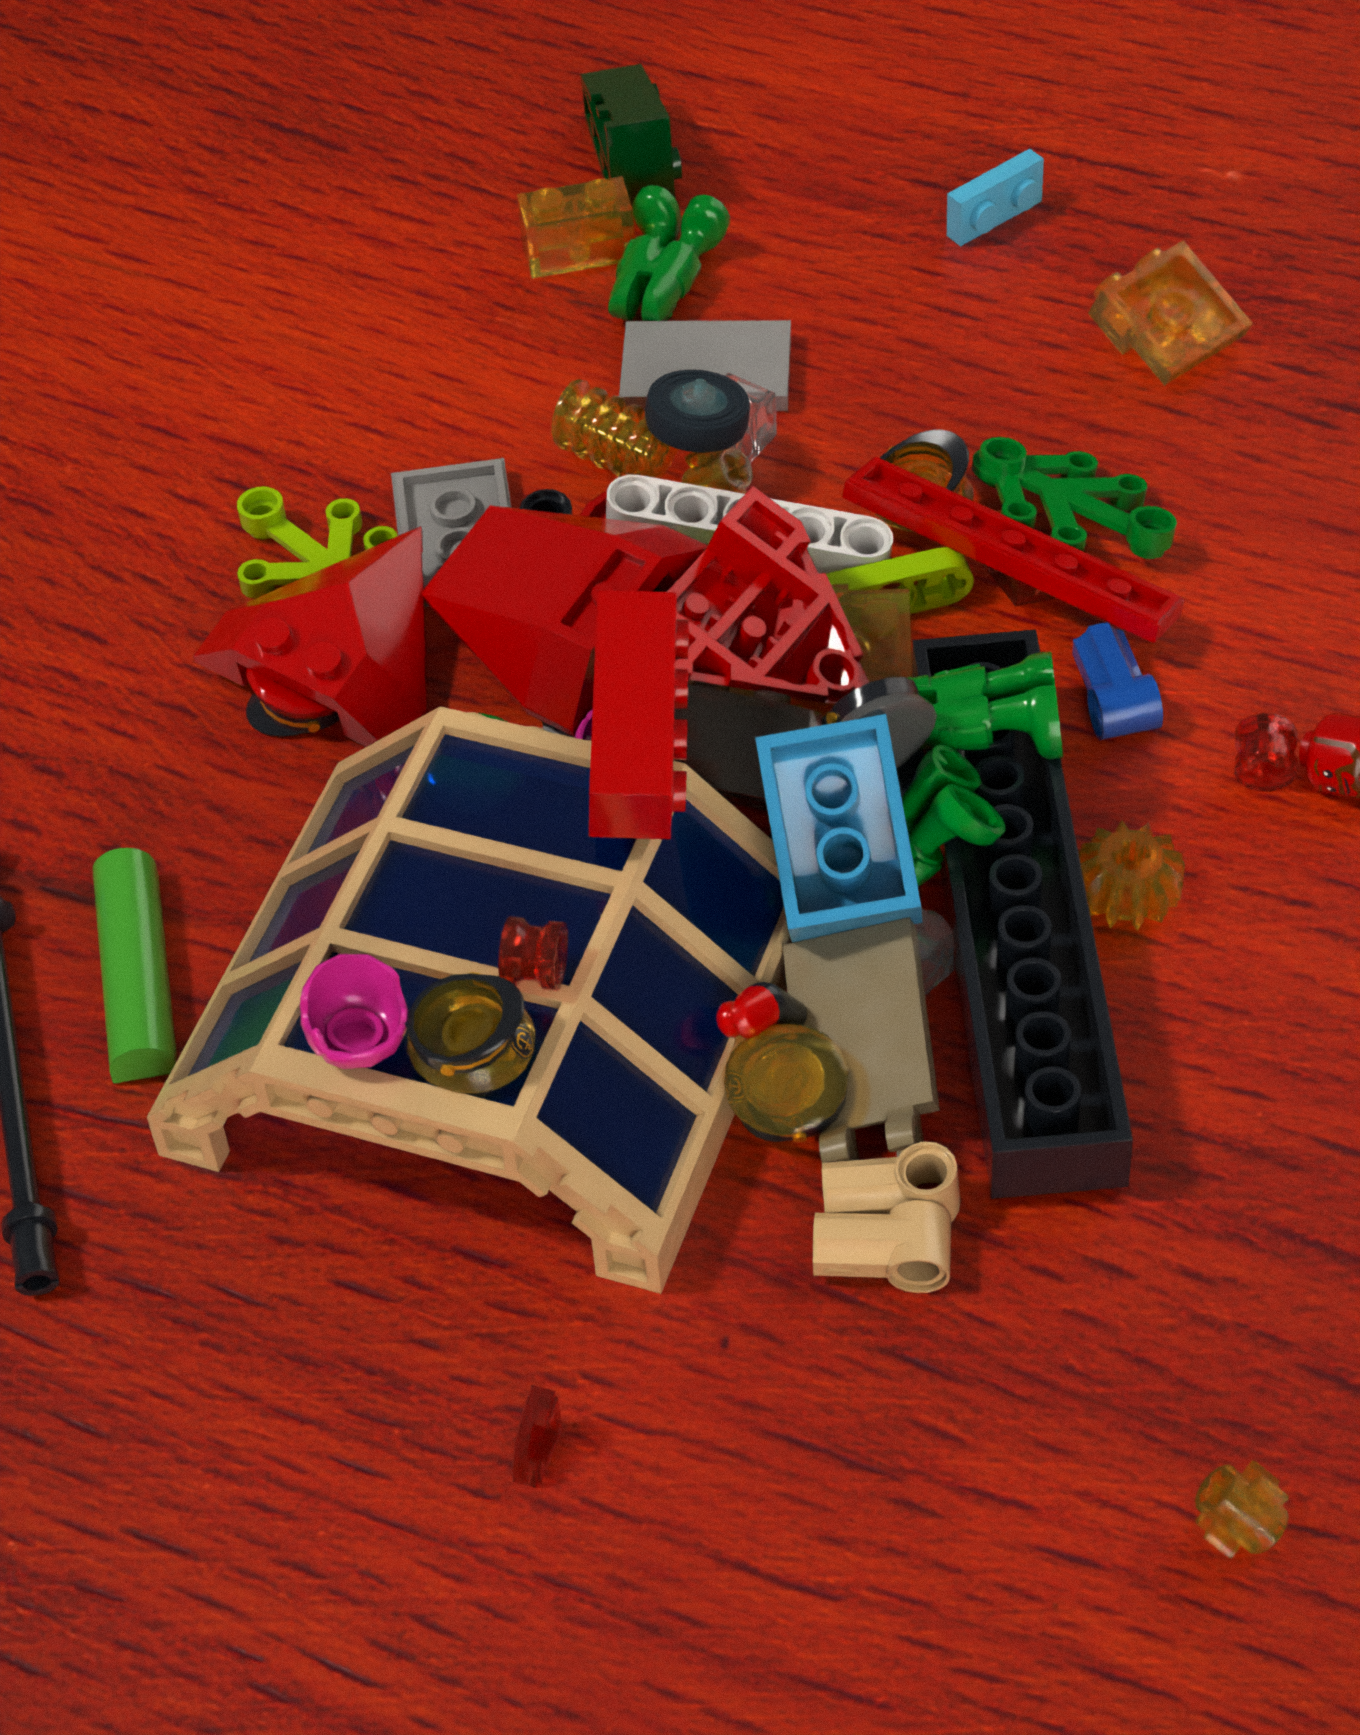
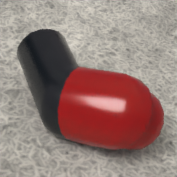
M758 982L747 987L736 997L735 1001H725L722 1003L716 1014L718 1028L726 1037L736 1038L741 1035L746 1039L758 1036L773 1025H776L785 1032H794L799 1030L807 1019V1010L803 1003L778 986L767 982Z

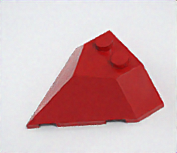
M754 486L722 518L706 550L667 591L677 592L676 619L689 620L688 659H675V669H688V680L835 705L854 689L869 683L860 663L864 654L826 573H818L807 547L810 543V538L803 523Z
M417 527L226 611L193 655L195 663L244 687L248 682L247 668L321 703L337 711L344 736L365 747L428 713L425 680V600L421 595L424 589L422 527Z

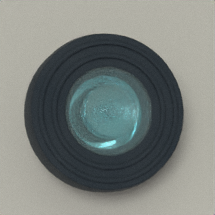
M696 369L674 371L659 377L649 388L645 405L647 427L658 440L673 448L699 453L724 450L738 443L743 438L748 427L750 403L746 391L737 382L719 373Z

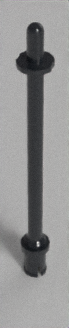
M0 897V1117L13 1209L3 1217L1 1229L4 1241L11 1245L16 1291L27 1296H38L53 1291L59 1285V1273L56 1269L52 1240L57 1233L58 1226L54 1211L40 1204L2 936L5 931L14 925L16 913L13 904Z

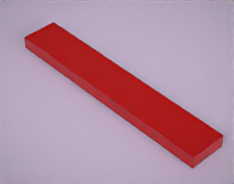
M874 456L845 480L842 494L843 499L1152 643H1155L1181 616L1185 599L879 457Z

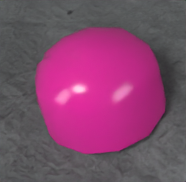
M338 954L317 965L302 988L300 998L301 1026L309 1046L317 1056H322L326 1063L341 1069L372 1067L396 1052L407 1031L408 1008L401 989L400 977L391 966L368 954Z

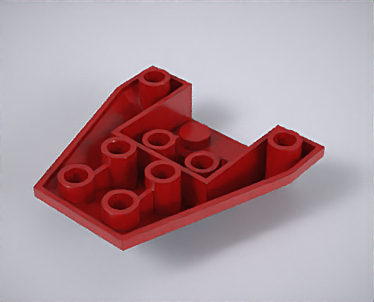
M490 505L423 589L421 595L425 602L527 714L575 737L581 721L593 709L597 590L653 592L657 588L667 592L706 550L708 545L664 525Z

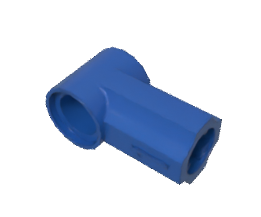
M1109 622L1088 626L1086 632L1073 640L1072 655L1087 689L1088 711L1096 737L1099 740H1105L1161 728L1163 724V707L1157 683L1151 674L1142 675L1124 631L1111 627Z

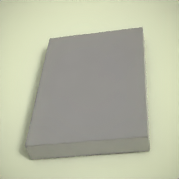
M791 320L626 321L619 391L620 411H645L646 397L652 383L665 374L687 369L711 371L734 380L746 391L749 398L750 411H788ZM701 406L677 408L681 411H713Z
M504 458L391 473L398 536L417 527H422L424 588L490 505L511 508Z

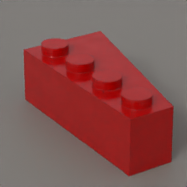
M597 590L589 787V837L671 839L672 812L686 811L687 771H673V760H686L688 723L687 719H674V709H687L688 669H675V659H688L689 620L676 619L677 592Z

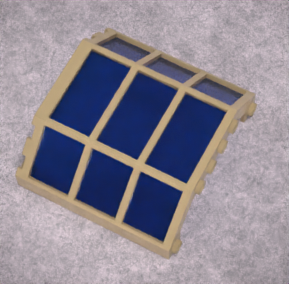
M441 706L338 762L147 1115L158 1155L219 1172L230 1152L223 1127L227 1118L236 1113H240L243 1117L247 1118L262 1112L522 1183L538 1197L547 1195L550 1190L576 1211L572 1224L591 1238L596 1276L661 1294L737 1110V1103H734L729 1098L725 1090V1077L728 1073H733L745 1080L747 1072L759 1055L770 1029L768 1028L758 1036L749 1039L743 1038L741 1035L736 1038L726 1037L718 1028L716 1021L717 1011L722 1003L725 1001H735L736 997L744 989L755 983H772L784 991L787 987L782 945L792 943L787 926L773 840L688 765L673 761V771H687L686 811L672 812L671 839L589 837L591 740L587 741L548 732L536 726H522L492 719L475 712H462ZM338 954H368L391 966L400 977L401 989L407 1004L408 1013L417 996L433 982L451 975L469 974L470 972L499 976L514 983L524 998V1015L520 1026L526 1027L531 1032L534 1040V1052L530 1058L523 1059L509 1044L506 1052L491 1065L472 1073L446 1076L440 1071L429 1067L417 1056L409 1033L406 1031L393 1055L372 1067L341 1069L326 1063L322 1056H317L306 1040L301 1026L300 998L302 988L317 965ZM478 985L455 986L437 993L421 1007L414 1020L413 1029L419 1042L433 1053L447 1057L464 1054L482 1045L495 1032L502 1018L503 1002L495 990Z

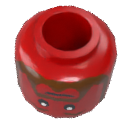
M1343 713L1326 715L1316 725L1314 731L1309 730L1304 735L1300 745L1299 760L1300 764L1307 768L1310 784L1316 790L1325 794L1360 800L1359 716Z

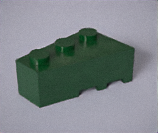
M642 64L580 74L584 117L613 212L631 210L638 192L643 187L649 185L665 188L675 197L674 180L682 179L681 159L678 148L672 147L670 116L660 99L657 84L651 83Z

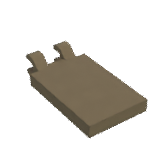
M903 918L782 945L787 993L803 1003L807 1010L806 1022L799 1030L792 1032V1035L798 1036L799 1039H811L826 1046L839 1060L848 1084L846 1103L836 1121L821 1133L813 1135H820L819 1149L822 1163L860 1160L855 1129L885 1123L888 1150L890 1152L896 1151L897 1157L910 1145L924 1142L920 1115L940 1111L917 928L911 918ZM794 1052L802 1129L806 1130L817 1126L833 1113L841 1097L842 1084L838 1071L827 1059L812 1052Z

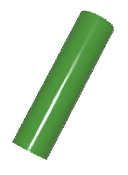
M118 848L102 854L95 861L92 868L109 1071L113 1084L170 1074L177 1062L158 870L152 856L145 851L135 848Z

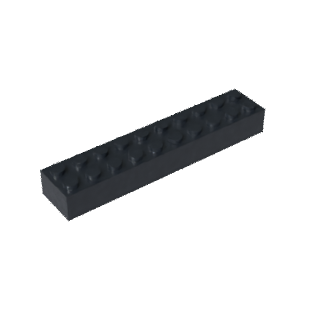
M1036 629L913 640L912 678L922 675L932 677L934 674L944 670L949 671L975 664H980L981 667L985 666L986 673L1015 665L1023 661L1027 656L1040 652ZM995 730L992 731L993 744L990 745V748L956 751L965 757L976 769L981 779V785L973 793L987 801L998 812L1004 821L1005 832L993 844L987 846L975 845L960 837H955L939 847L944 858L941 863L942 868L940 872L991 1199L1128 1187L1133 1138L1061 759L1043 758L1038 753L1030 735L1024 731ZM923 750L924 755H926L930 750Z

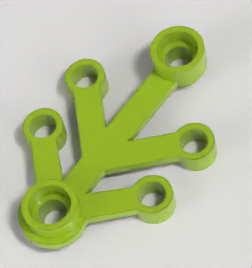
M255 487L245 491L237 501V510L242 528L256 539L272 538L303 562L268 563L261 559L246 561L237 571L241 592L249 598H257L273 591L275 585H287L351 557L353 535L362 527L359 504L352 499L341 498L327 506L326 518L329 528L328 548L326 549L286 519L283 498L277 490L270 487ZM377 526L368 530L363 537L365 550L397 537V532L388 526Z

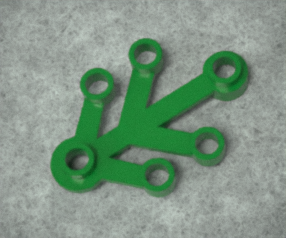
M993 437L983 441L980 449L973 455L972 471L986 485L997 489L1002 503L1001 514L1034 529L1037 509L1033 504L1025 500L1023 487L1040 496L1052 527L1051 537L1084 552L1087 532L1077 524L1072 511L1125 535L1127 542L1130 544V550L1141 558H1159L1173 544L1177 520L1172 513L1163 508L1143 506L1148 487L1147 482L1133 474L1095 478L1098 461L1089 453L1073 451L1066 455H1026V448L1020 442L1006 437ZM1061 474V478H1051L1047 475ZM1096 498H1109L1115 507ZM1120 509L1129 510L1131 513L1128 514Z

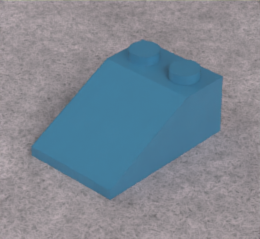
M882 714L755 737L787 926L792 943L908 917L911 918L914 924L923 923L920 896L887 715Z

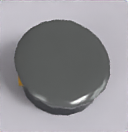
M888 677L872 681L848 693L822 718L821 724L827 725L886 714L895 765L898 768L910 759L928 739L935 727L937 714L934 706L927 699L921 697L913 680L905 677Z

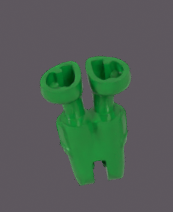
M649 185L643 187L638 192L632 205L634 220L643 235L631 239L627 244L621 260L618 261L616 280L608 301L609 313L615 318L628 321L633 320L641 302L642 321H667L673 315L672 312L676 308L678 300L690 291L691 286L700 273L702 263H700L698 257L717 246L725 237L730 225V215L727 208L722 202L712 196L697 195L693 197L681 218L680 208L675 197L665 188ZM680 231H681L680 239H679V241H676V239H677V237H678V235H679V233H680Z
M1051 651L1031 654L1020 663L988 673L985 671V666L981 667L980 664H975L949 671L944 670L934 674L932 677L928 675L908 677V679L915 682L921 697L927 699L934 706L937 714L935 727L919 750H931L936 745H945L955 751L988 749L993 744L992 731L1019 730L1030 735L1038 753L1043 758H1063Z
M936 745L923 757L916 769L912 783L901 797L918 887L928 881L942 868L941 863L944 858L939 847L947 841L960 837L969 843L987 846L993 844L1005 832L1004 821L998 812L987 801L973 793L981 785V779L976 769L959 752L945 745Z

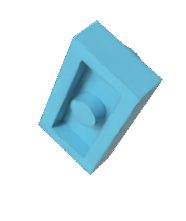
M1028 149L947 193V237L959 246H962L1040 203L1043 191L1044 159L1033 150Z

